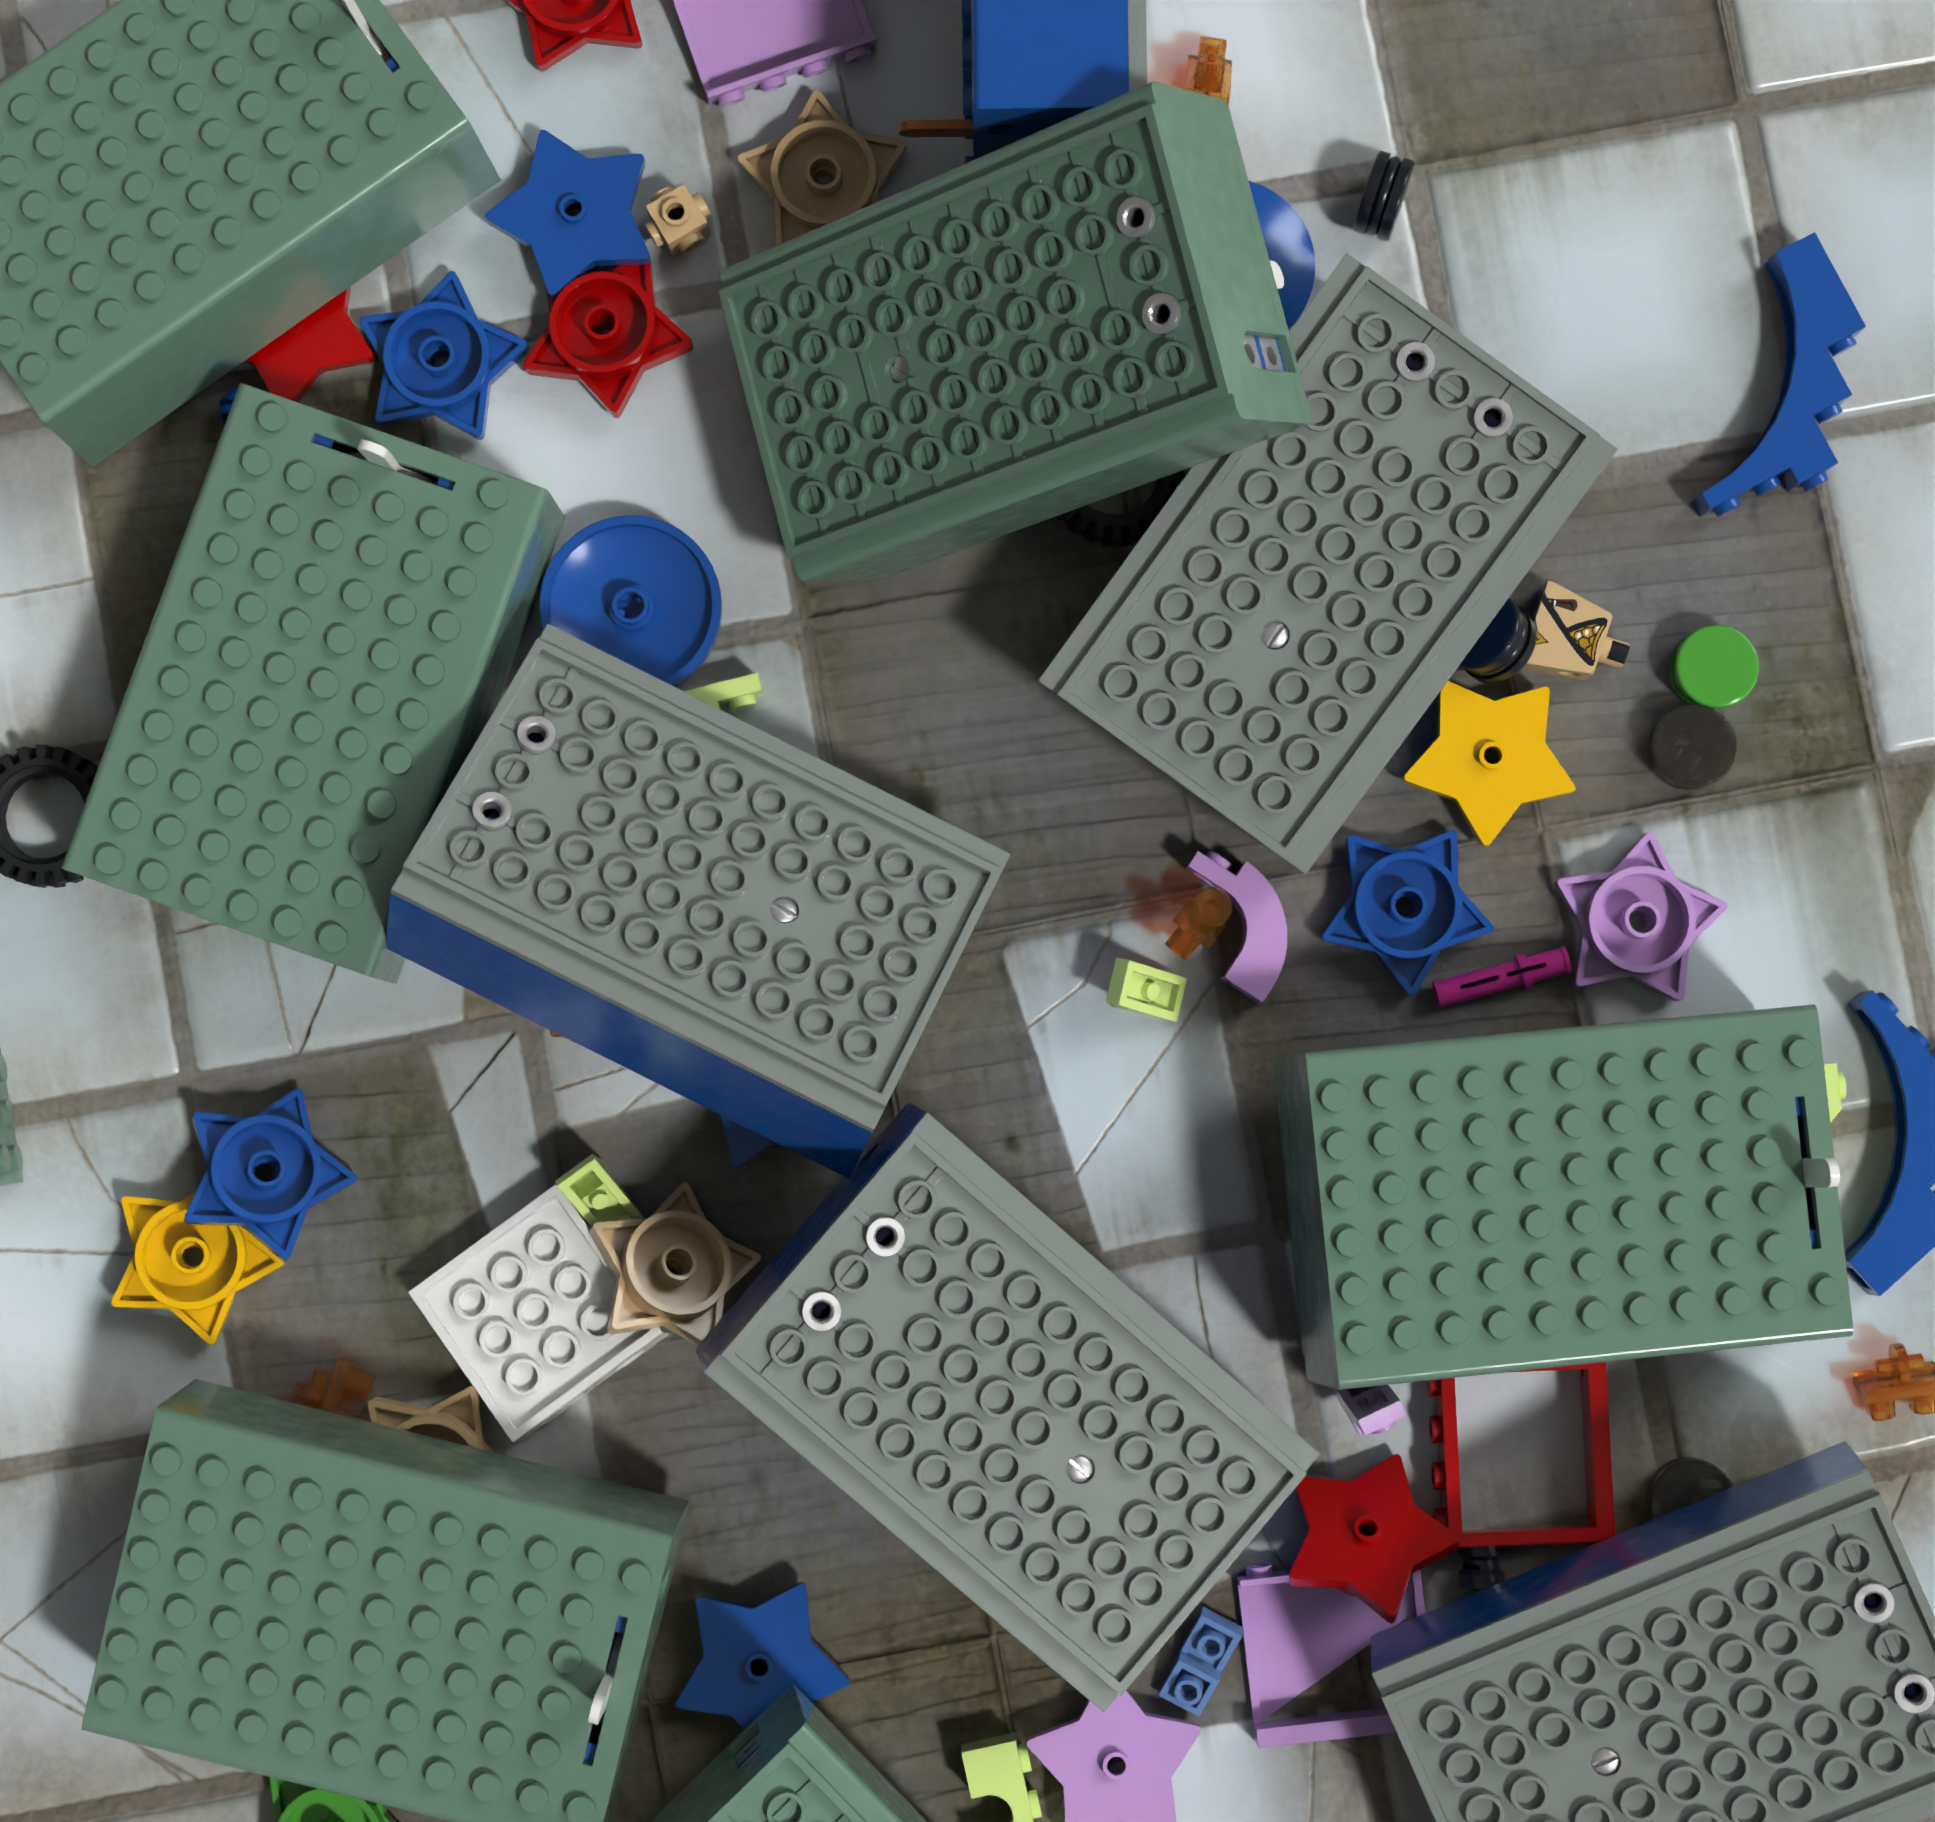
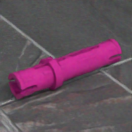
M1560 946L1557 949L1527 957L1524 953L1514 955V960L1477 969L1440 981H1432V989L1439 1009H1442L1445 1006L1485 997L1520 986L1523 990L1533 988V983L1563 974H1571L1572 967L1565 946ZM1537 966H1542V967H1543V968H1540V969H1536V970H1532V971H1527V972H1524V973H1521V974H1517V975H1514V976L1507 977V974H1511V973H1515V972H1520V971H1523V970H1526V969H1529V968H1533V967H1537ZM1493 978H1496V979H1497V980L1492 981V982L1484 983V984L1477 985V986H1473V987L1466 988V989H1461V988H1460V987H1463V986L1471 985V984H1474V983L1482 982V981L1489 980V979H1493Z

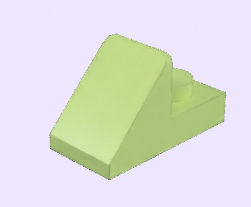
M758 672L684 691L722 710L721 707L729 705L731 711L757 705L756 698L765 696Z
M1116 958L1105 1002L1109 1003L1111 1007L1177 1022L1187 978L1131 960Z
M593 1154L555 1181L557 1187L591 1227L597 1222L643 1218L639 1208L615 1181L603 1159Z

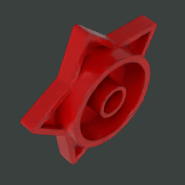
M504 0L527 18L535 61L541 72L546 71L587 43L635 49L643 46L630 0Z
M652 262L649 264L620 265L608 272H593L576 278L563 288L555 300L550 298L546 289L550 313L549 323L526 358L523 366L529 375L581 381L613 417L619 418L645 371L691 352L694 346L691 338L656 307ZM604 330H611L609 333L601 335Z
M351 286L244 361L256 366L270 393L298 402L318 376L324 372L375 361V355L347 314Z
M1398 1454L1392 1455L1352 1481L1305 1476L1294 1489L1308 1533L1291 1568L1289 1584L1300 1587L1336 1588L1345 1594L1358 1597L1389 1623H1394L1413 1573L1457 1550L1459 1547L1460 1536L1414 1504L1403 1462Z

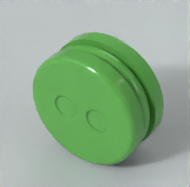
M1708 625L1695 630L1678 643L1669 662V679L1676 695L1688 706L1705 712L1721 711L1743 700L1755 686L1759 674V660L1751 641L1740 631L1725 625Z

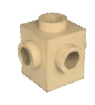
M685 184L677 188L668 186L659 190L651 197V203L645 206L650 221L644 224L655 245L658 248L665 245L672 258L681 253L688 254L693 252L711 236L706 219L711 217L712 214L700 193L698 192L691 196ZM684 212V215L681 219L672 220L673 217Z

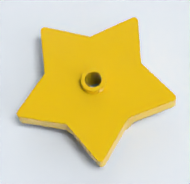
M1447 681L1438 694L1437 738L1403 775L1402 781L1454 801L1482 847H1487L1521 804L1567 795L1576 789L1568 774L1545 743L1550 689L1547 686L1493 701ZM1489 747L1494 749L1499 756V762L1496 764H1490L1484 758V752Z
M196 1191L181 1201L123 1196L121 1203L135 1253L112 1298L111 1304L114 1307L170 1309L209 1345H216L236 1293L285 1265V1262L275 1256L251 1233L244 1229L243 1226L186 1224L184 1217ZM192 1248L201 1250L203 1254L202 1262L196 1266H190L185 1260L186 1253Z

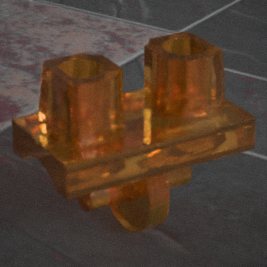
M1205 36L1200 37L1198 55H1188L1184 89L1224 99L1229 105L1232 60L1225 59L1227 40Z
M1208 887L1202 889L1195 898L1190 897L1172 920L1178 927L1166 941L1165 945L1185 961L1188 960L1200 944L1208 950L1226 926L1224 923L1232 913V902L1229 895L1220 888Z
M1902 1343L1891 1344L1889 1346V1358L1875 1360L1876 1369L1852 1372L1853 1385L1863 1397L1866 1412L1873 1421L1890 1420L1895 1417V1400L1908 1398L1909 1408L1915 1414L1935 1413V1362H1924L1921 1353L1907 1355Z
M342 1356V1359L338 1358L328 1389H324L328 1372L315 1369L311 1383H297L294 1393L306 1397L304 1406L317 1409L320 1401L323 1402L321 1410L363 1420L364 1416L341 1410L345 1394L368 1400L377 1375L362 1367L355 1366V1359Z

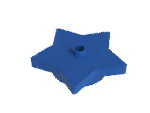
M541 130L538 135L528 182L485 214V219L490 226L533 250L547 292L552 300H555L558 294L570 282L604 265L649 264L651 262L649 251L631 213L646 163L642 154L586 158L548 131ZM573 209H582L577 216L567 215Z
M450 271L420 304L407 311L363 316L359 319L360 325L385 367L375 414V420L380 426L435 416L476 439H484L491 385L528 352L529 345L526 340L479 320L455 271ZM441 355L449 357L444 365L440 367L434 366L437 357Z
M1448 831L1406 850H1400L1350 835L1346 839L1351 893L1320 938L1323 942L1374 953L1407 996H1414L1442 949L1488 934L1494 930V927L1458 885L1456 831ZM1399 899H1406L1411 903L1412 911L1408 916H1401L1397 912L1395 905Z
M297 1088L253 1117L195 1112L192 1120L206 1166V1172L185 1214L184 1222L196 1225L243 1226L281 1261L286 1262L291 1256L308 1209L354 1184L357 1176L313 1141L302 1089ZM260 1167L269 1168L272 1172L271 1181L263 1182L258 1180L254 1175L255 1171Z
M799 1582L755 1606L705 1595H699L696 1598V1610L704 1655L676 1702L677 1708L732 1716L745 1730L792 1684L811 1702L849 1685V1675L811 1637L808 1593L805 1582ZM762 1658L767 1662L768 1671L765 1674H758L751 1670L750 1664L754 1659Z

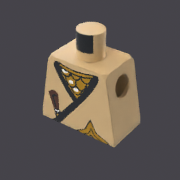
M1548 580L1540 588L1531 614L1537 630L1536 645L1530 659L1521 670L1586 680L1593 675L1598 662L1621 669L1627 658L1630 644L1607 636L1613 615L1559 584Z

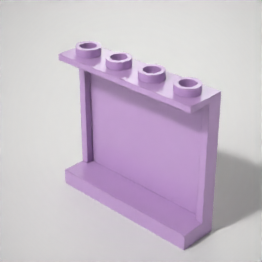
M672 0L709 104L718 102L720 107H727L744 100V92L761 87L762 93L779 89L787 85L786 77L803 72L804 78L824 73L829 70V62L845 58L846 63L862 60L870 56V48L877 45L878 38L876 32L873 33L862 0Z
M1295 1560L1291 1561V1567L1293 1566ZM1260 1563L1248 1565L1245 1567L1246 1574L1236 1575L1241 1624L1244 1628L1243 1641L1254 1737L1258 1748L1396 1733L1386 1708L1271 1721L1263 1720L1371 1644V1635L1398 1625L1415 1612L1416 1617L1425 1614L1420 1570L1414 1572L1409 1580L1394 1623L1387 1622L1358 1597L1345 1594L1336 1588L1291 1586L1289 1584L1291 1569L1274 1571L1273 1564Z

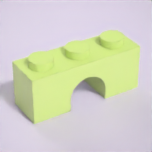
M1015 1732L961 1744V1754L971 1799L987 1795L1002 1798L1012 1810L1009 1822H1034V1819L1042 1817L1037 1790L1028 1791L1024 1773L1032 1771L1026 1743L1017 1744Z

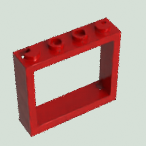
M1606 1362L1514 1371L1580 1369L1588 1525L1462 1530L1455 1378L1428 1380V1396L1435 1397L1436 1415L1429 1417V1434L1431 1443H1438L1439 1462H1432L1431 1477L1433 1489L1440 1490L1441 1508L1434 1509V1518L1460 1536L1459 1547L1600 1542L1615 1536Z

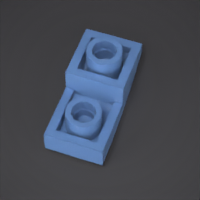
M1203 1607L1184 1640L1160 1688L1158 1696L1199 1717L1219 1684L1221 1673L1241 1640L1244 1628Z

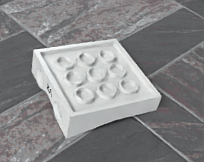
M556 1184L408 1292L512 1443L524 1442L566 1411L598 1384L633 1362L671 1334L664 1326L619 1334H609L607 1332L616 1278L590 1235L589 1231L592 1227Z

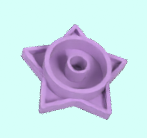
M1653 832L1645 833L1610 872L1561 878L1554 883L1581 930L1573 975V985L1575 987L1630 977L1673 1001H1681L1685 996L1689 946L1728 907L1726 902L1681 883L1675 877ZM1631 913H1636L1642 918V927L1637 931L1630 925L1629 916Z
M1126 1690L1122 1696L1118 1695L1105 1712H1102L1088 1700L1078 1718L1027 1737L1026 1745L1062 1784L1065 1822H1176L1171 1777L1199 1736L1201 1729L1199 1724L1195 1722L1144 1712ZM1111 1758H1122L1125 1762V1767L1120 1771H1109L1107 1764Z

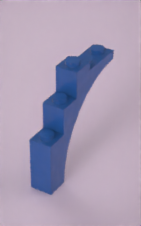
M1815 232L1775 252L1765 263V267L1778 295L1785 328V367L1779 397L1765 431L1746 459L1726 478L1702 492L1692 501L1700 517L1711 511H1714L1717 517L1730 512L1741 505L1738 497L1752 490L1756 497L1779 486L1781 482L1778 477H1780L1787 492L1800 485L1804 492H1807L1829 480L1826 472L1838 464L1818 424H1822L1842 413L1843 410L1840 405L1852 396L1832 357L1855 346L1857 342L1854 337L1866 328V325Z
M1873 990L1860 992L1848 1003V1006L1868 1031L1884 1064L1893 1098L1895 1138L1890 1172L1879 1203L1861 1234L1846 1249L1845 1258L1847 1272L1869 1295L1881 1296L1935 1247V1190L1932 1191L1930 1189L1935 1184V1048L1929 1052L1926 1049L1929 1047L1927 1039L1913 1026L1907 1028L1895 1015L1899 1010L1889 997L1882 992L1876 994Z

